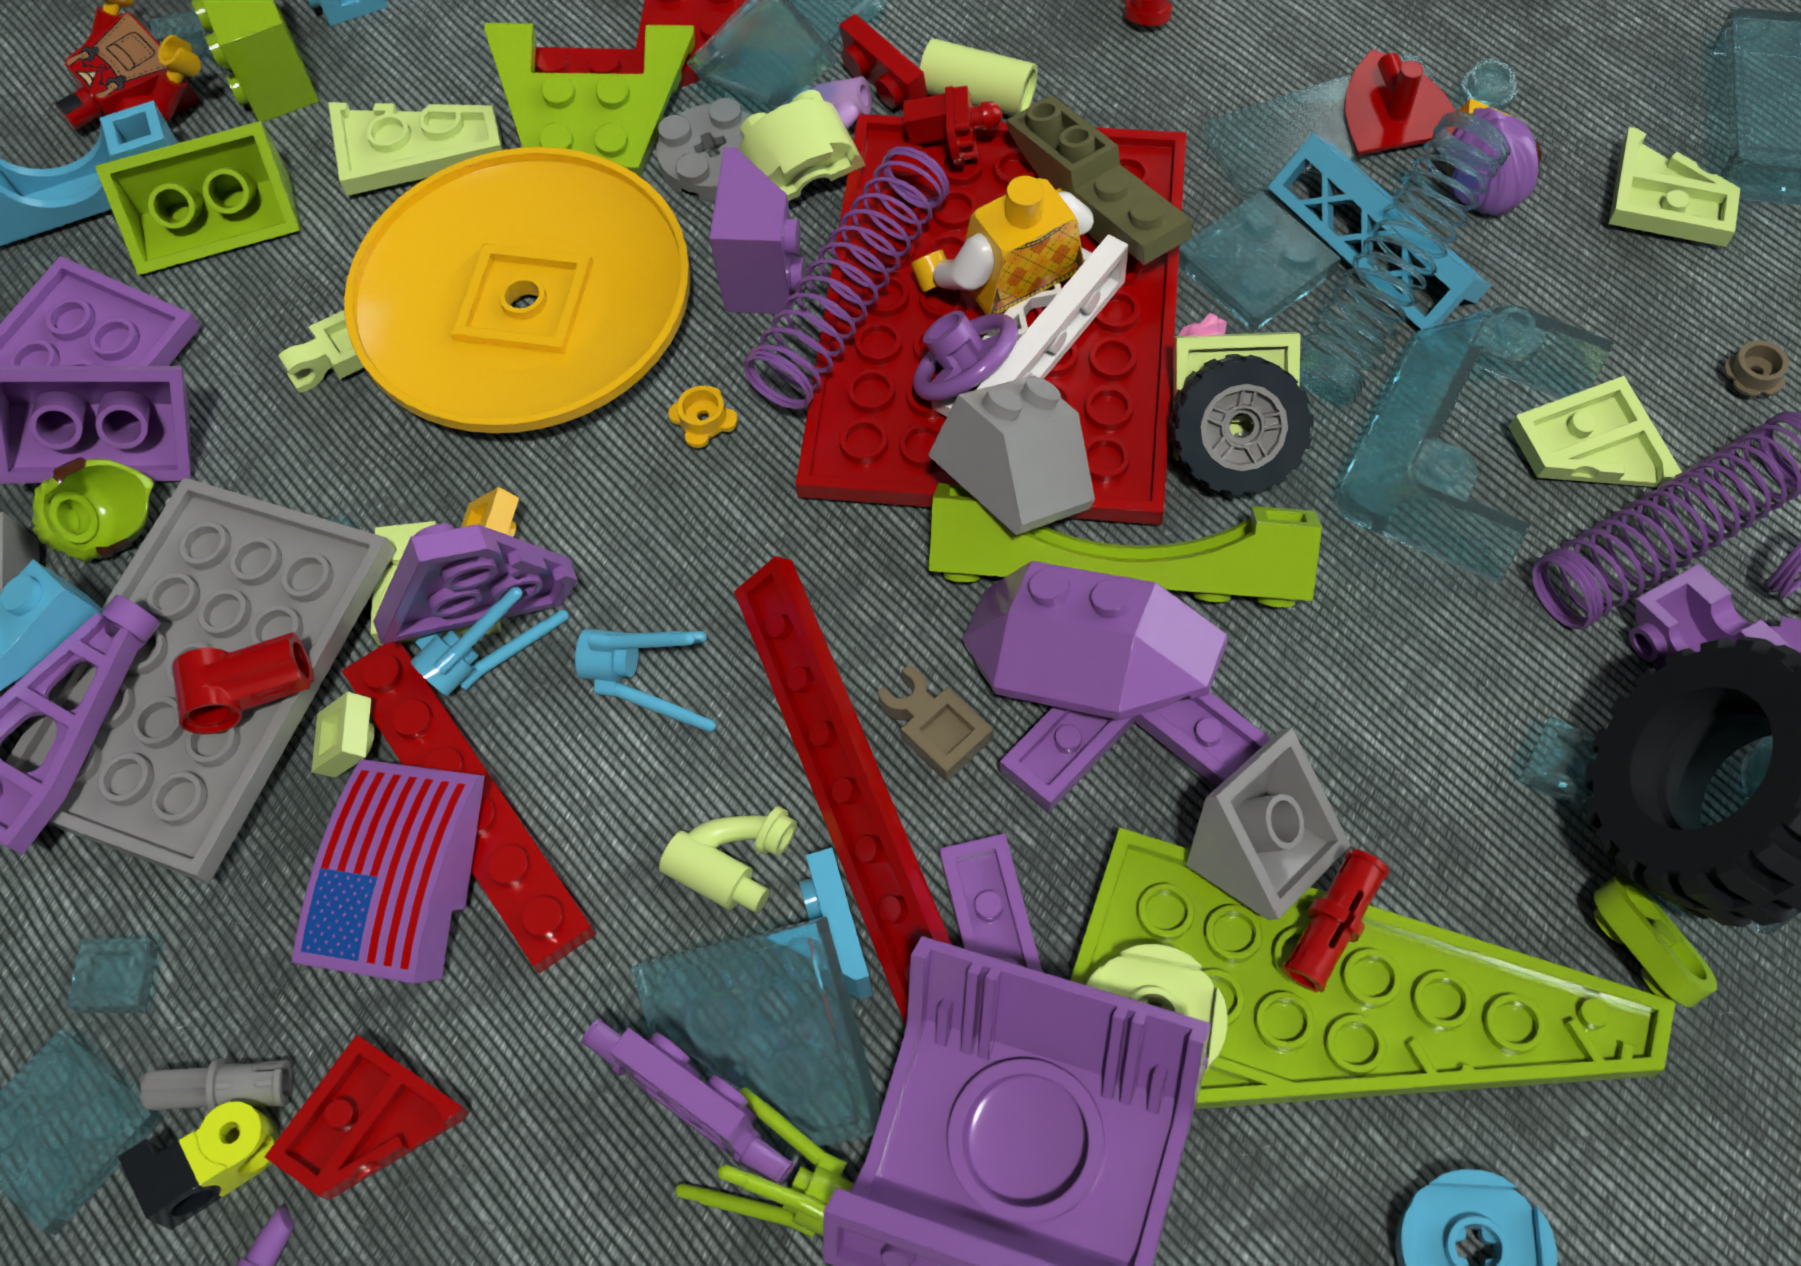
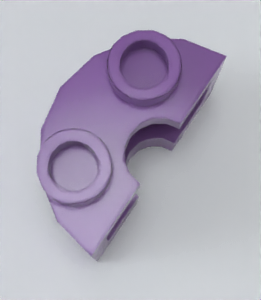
M1699 563L1636 598L1635 617L1638 625L1629 631L1631 645L1639 657L1647 662H1655L1660 669L1667 665L1666 657L1682 649L1690 648L1695 652H1699L1700 643L1723 638H1730L1735 643L1737 639L1745 637L1762 638L1769 640L1776 646L1787 645L1796 650L1762 619L1755 623L1744 620L1733 606L1731 600L1732 593Z

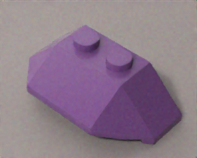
M1036 561L1027 563L984 590L962 638L964 646L969 654L972 655L996 695L1116 720H1123L1164 708L1187 696L1190 699L1209 695L1228 643L1226 633L1156 582Z

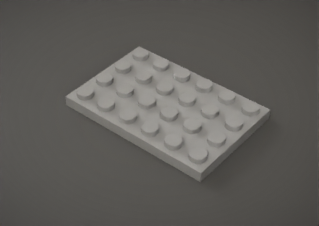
M183 477L102 607L104 610L114 596L118 594L150 613L161 622V625L148 642L137 651L66 799L47 824L210 884L394 555L396 549L390 541L383 536ZM294 632L303 642L306 654L312 663L315 682L310 683V689L243 710L241 721L233 728L223 732L196 734L182 729L178 720L172 670L173 662L179 655L199 648H217L230 653ZM82 662L74 671L67 674L51 689L49 700L67 711L75 709L84 698L96 674V668L87 662ZM46 715L34 716L7 758L6 763L21 772H31L39 768L56 738L57 727L54 720Z

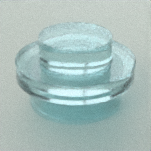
M1486 59L1479 61L1464 75L1460 85L1461 96L1465 102L1472 98L1501 111L1509 107L1515 99L1518 90L1515 72L1510 65L1500 60Z

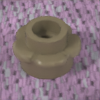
M1756 340L1745 344L1737 351L1735 356H1729L1725 362L1724 371L1726 377L1731 379L1733 387L1738 392L1750 397H1756L1761 394L1773 396L1779 393L1786 384L1783 376L1788 370L1789 360L1785 352L1777 345L1768 341Z

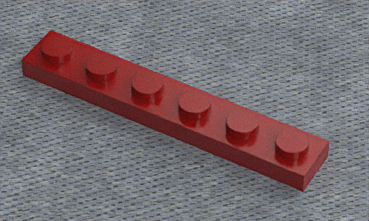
M400 641L383 644L343 669L342 673L356 694L371 698L370 716L402 765L485 776L471 872L532 966L540 974L597 934L425 678L410 663L412 659Z

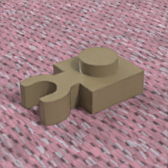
M907 665L902 669L903 682L913 690V693L906 698H896L889 690L882 687L878 691L880 706L889 717L897 720H908L901 728L902 740L943 779L949 781L994 739L993 728L950 688L946 687L935 698L927 693V684L923 674L916 668Z

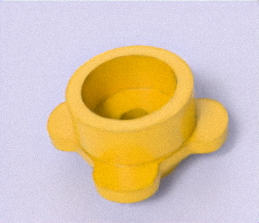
M713 386L689 388L670 407L668 412L671 423L681 426L685 432L686 443L693 448L706 446L709 439L717 436L722 431L730 432L734 430L738 424L737 413L725 407L720 390ZM709 415L707 419H698L701 416Z

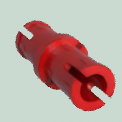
M1349 849L1347 851L1345 860L1324 897L1315 898L1308 908L1307 916L1310 918V921L1290 957L1281 967L1282 972L1290 980L1307 990L1316 993L1318 991L1324 992L1327 981L1348 943L1357 942L1365 930L1362 918L1383 880H1386L1389 875L1388 867L1381 860L1359 849Z

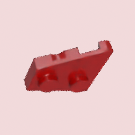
M356 1034L264 1157L313 1193L329 1201L459 1124L465 1119L469 1111Z

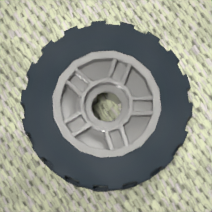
M1229 354L1224 359H1211L1203 363L1204 367L1197 372L1192 371L1185 379L1187 382L1183 388L1177 390L1173 399L1175 401L1174 409L1169 414V424L1172 426L1170 438L1172 446L1178 453V458L1199 481L1201 480L1209 488L1218 492L1225 490L1230 495L1243 496L1245 492L1258 494L1265 492L1266 488L1271 485H1280L1287 480L1286 476L1293 469H1298L1303 462L1301 457L1305 449L1309 450L1312 438L1309 436L1310 426H1314L1313 414L1308 409L1307 404L1310 401L1306 392L1299 388L1297 385L1298 381L1290 373L1258 356ZM1237 414H1246L1248 422L1253 425L1250 432L1243 430L1233 435L1229 427L1231 419Z

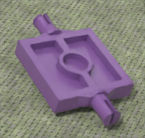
M600 1018L594 1021L582 1037V1045L590 1048L611 1064L616 1074L621 1076L626 1073L637 1087L731 1156L733 1162L737 1165H743L745 1168L748 1167L760 1177L783 1185L787 1180L795 1163L785 1158L760 1139L761 1134L752 1125L757 1116L746 1107L748 1100L735 1088L714 1074L704 1084L699 1080L701 1075L688 1064L690 1060L688 1055L658 1032H655L649 1041H646L628 1027L621 1036Z

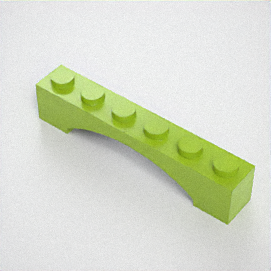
M938 483L932 500L929 571L944 572L943 577L945 579L955 582H975L980 580L981 575L1006 577L1027 563L1036 561L1156 582L1167 591L1194 592L1193 596L1195 598L1208 602H1227L1231 600L1232 595L1257 597L1259 603L1267 606L1291 607L1295 605L1296 600L1313 601L1322 525L1316 511L1252 506L1250 519L1213 535L1171 544L1142 546L1102 543L1070 536L1045 526L1015 535L960 484Z

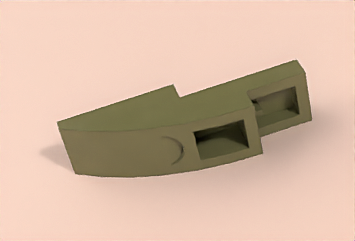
M1053 95L1033 103L1029 108L1006 120L1007 130L1039 178L1047 179L1055 190L1061 187L1063 191L1071 193L1091 210L1094 223L1087 233L1099 244L1110 234L1127 243L1128 252L1145 265L1192 238L1191 219L1120 165L1118 145Z

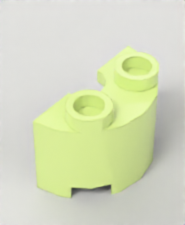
M816 90L801 92L791 103L781 105L768 114H753L740 127L743 140L739 146V151L787 194L788 201L801 196L803 187L812 180L828 178L830 181H833L866 166L839 113L833 104L824 101L820 92Z

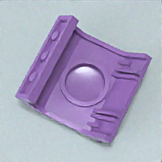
M922 936L911 954L906 1030L866 1161L851 1191L847 1192L836 1188L824 1210L823 1262L833 1266H1153L1208 1057L1205 1055L1211 1023Z

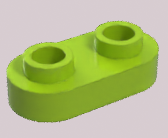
M1617 874L1594 892L1597 909L1593 913L1596 922L1608 937L1618 944H1625L1643 966L1641 968L1642 977L1655 995L1691 1008L1717 990V981L1706 961L1640 884L1624 874Z

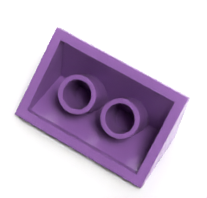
M0 366V484L41 483L43 480L50 479L53 476L55 468L79 457L85 460L110 459L138 470L152 478L153 481H181L183 477L191 479L189 396L182 366Z

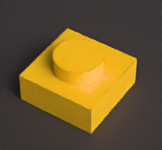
M497 487L468 504L461 527L479 524L514 537L516 522L512 519L519 498Z

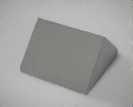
M1292 727L1281 729L1205 798L1186 863L1187 867L1267 920L1279 919L1351 846Z

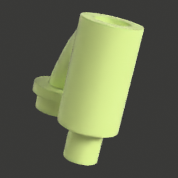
M780 806L774 808L768 816H730L709 820L694 827L688 833L680 831L671 839L661 857L659 871L728 910L740 904L755 913H759L769 898L770 889L751 879L753 874L751 867L716 848L725 843L756 840V851L763 855L770 852L780 856L789 846L795 834L797 821L788 817V811Z

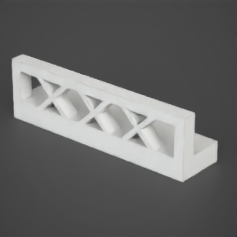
M1108 234L1093 253L1082 248L1084 263L1063 288L1058 283L1052 286V290L1046 289L1007 309L1004 314L1010 316L1019 326L1016 344L1003 364L988 378L977 386L979 387L976 390L1034 375L1044 379L1124 284L1128 244ZM1046 307L1028 328L1025 317L1027 313L1033 308ZM989 332L982 338V340L997 335L1000 332ZM956 397L942 401H931L932 409L947 417Z

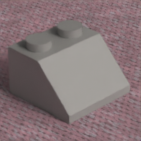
M1034 375L958 394L928 456L1015 535L1090 509L1095 501L1079 414L1061 398L1059 390L1053 384Z

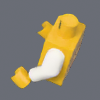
M1031 176L1016 177L1007 186L1006 195L976 209L971 215L965 243L955 259H946L944 251L939 250L911 262L922 292L929 291L937 286L948 290H967L986 315L1001 313L1064 281L1077 272L1084 263L1080 235L1086 234L1092 228L1094 223L1093 214L1085 204L1071 193L1063 191L1061 187L1055 190L1047 179H1037Z

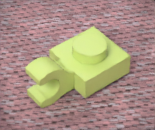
M344 310L309 326L314 338L313 340L289 347L278 355L298 393L306 392L316 387L330 368L334 370L339 379L364 368L350 341Z

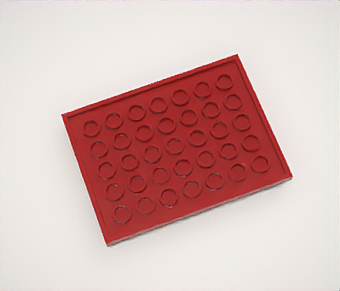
M859 114L853 142L866 166L847 175L840 221L845 213L852 210L851 205L856 197L862 195V189L866 182L873 179V173L877 166L882 164V160L888 150L897 146L912 147L923 151L933 158L944 170L949 181V193L940 207L932 209L933 217L931 221L921 225L922 234L919 239L910 241L912 249L908 255L900 257L901 266L898 271L888 273L890 280L888 286L877 289L879 299L876 304L866 306L868 314L866 319L854 322L856 334L853 338L843 339L845 347L843 354L831 356L834 366L831 372L819 373L822 385L819 389L813 390L814 397L808 406L795 483L797 496L803 498L932 507L933 495L938 483H959L928 456L947 417L932 409V402L920 398L913 387L915 371L929 351V348L923 341V336L934 322L950 312L963 311L969 321L986 314L967 290H948L937 286L929 291L922 292L911 262L939 250L944 251L946 259H955L965 243L970 217L976 209L1006 195L1007 186L1014 178L1031 176L1038 179L1039 176L1007 130L1006 122H1000L989 130H985V128L977 129L978 158L965 160V165L956 166L950 153L948 139L911 145L903 122V116ZM1095 127L1118 145L1120 165L1182 212L1187 132ZM896 155L890 158V161L907 162L925 170L936 180L941 188L938 177L919 160L906 155ZM890 166L897 179L914 186L926 198L938 196L934 185L922 174L904 166ZM883 169L878 177H885ZM888 181L878 182L881 194L892 196L906 204L919 220L926 218L928 215L927 209L907 202L889 185ZM871 185L867 193H877L874 185ZM878 197L867 198L871 210L880 212L893 219L904 229L908 236L915 235L917 231L916 224L907 223L896 217L884 206ZM863 200L860 201L856 209H866ZM886 200L900 214L913 219L903 208ZM857 214L861 227L870 229L883 236L893 245L897 252L905 250L906 240L897 239L886 233L876 225L869 214ZM852 216L849 217L845 226H856ZM877 217L878 220H879L880 222H882V223H883L886 227H888L890 230H892V231H894V232H896V233L902 235V234H901L895 227H893L890 223H888V222L884 221L883 219ZM846 230L847 238L851 244L860 246L872 253L882 262L885 268H892L895 265L894 256L887 255L874 248L863 238L859 231ZM841 233L837 235L836 242H845ZM1088 233L1080 235L1082 248L1093 253L1099 246V243ZM867 234L878 245L890 250L880 240ZM1180 245L1145 265L1128 252L1124 284L1044 378V380L1050 382L1059 390L1061 398L1079 414L1095 501L1090 509L1066 518L1162 525ZM835 246V251L840 261L860 269L871 279L873 284L883 283L885 280L883 272L866 266L853 255L849 248ZM858 252V253H859L860 255H862L866 260H868L869 262H871V263L877 265V264L874 263L869 257H867V256H865L864 254ZM832 264L830 278L851 288L863 301H869L873 298L874 295L871 288L855 282L838 265ZM852 272L855 276L862 279L858 274ZM1071 277L1060 282L1061 288L1065 286ZM829 285L827 299L838 304L850 317H860L863 313L861 306L845 299ZM1046 307L1033 308L1027 313L1025 317L1028 328ZM825 308L823 320L838 333L849 334L851 326L848 321L833 315ZM821 331L819 344L826 350L838 351L840 345L837 339ZM818 352L815 367L826 368L828 361L823 354ZM941 365L933 374L931 382L943 370ZM815 376L813 377L812 386H814L817 382ZM976 386V387L970 389V390L967 391V392L974 391V390H976L979 386Z

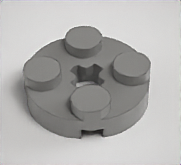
M719 98L712 104L689 108L678 115L667 116L660 122L658 127L660 137L656 146V153L661 174L672 190L683 195L682 189L688 192L697 193L699 200L715 201L724 147H736L739 150L743 140L740 127L751 116L741 110V105L738 101L732 98ZM718 147L720 154L710 157L707 152L702 151L707 148Z

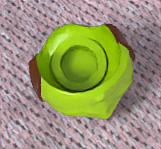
M82 457L76 458L55 468L53 476L50 479L43 480L41 485L35 489V497L32 500L34 514L31 520L34 524L32 531L38 536L41 543L49 546L50 550H56L60 553L64 552L67 556L82 560L84 563L91 562L96 558L111 557L133 546V542L147 526L149 496L154 482L152 478L138 470L110 459L85 460Z

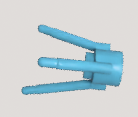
M513 587L462 637L452 629L444 637H442L444 631L421 636L415 642L421 651L410 663L429 683L445 696H448L458 685L467 691L482 675L567 621L569 614L565 610L558 611L471 665L479 657L472 646L521 598L522 590L519 587Z
M588 628L581 632L575 652L576 672L578 677L582 679L595 680V694L619 697L707 732H713L716 729L715 721L621 683L623 677H632L635 674L638 665L639 648L688 646L704 643L707 639L706 633L703 631L623 633Z

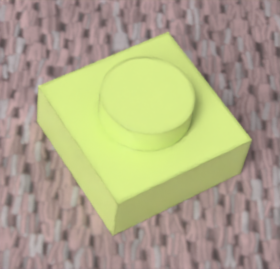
M346 692L317 713L312 773L336 778L357 764L360 759L366 758L374 740V726L369 722L370 697Z

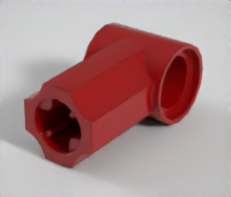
M294 632L230 653L217 648L190 650L179 655L174 660L172 666L179 724L182 729L196 734H214L233 728L241 721L243 710L310 689V683L315 682L312 663L306 654L303 642Z

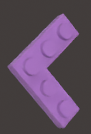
M1209 692V695L1190 699L1187 696L1164 708L1123 720L1053 706L1000 761V772L1050 813L1134 723L1147 731L1216 787L1222 784L1271 738L1211 692Z

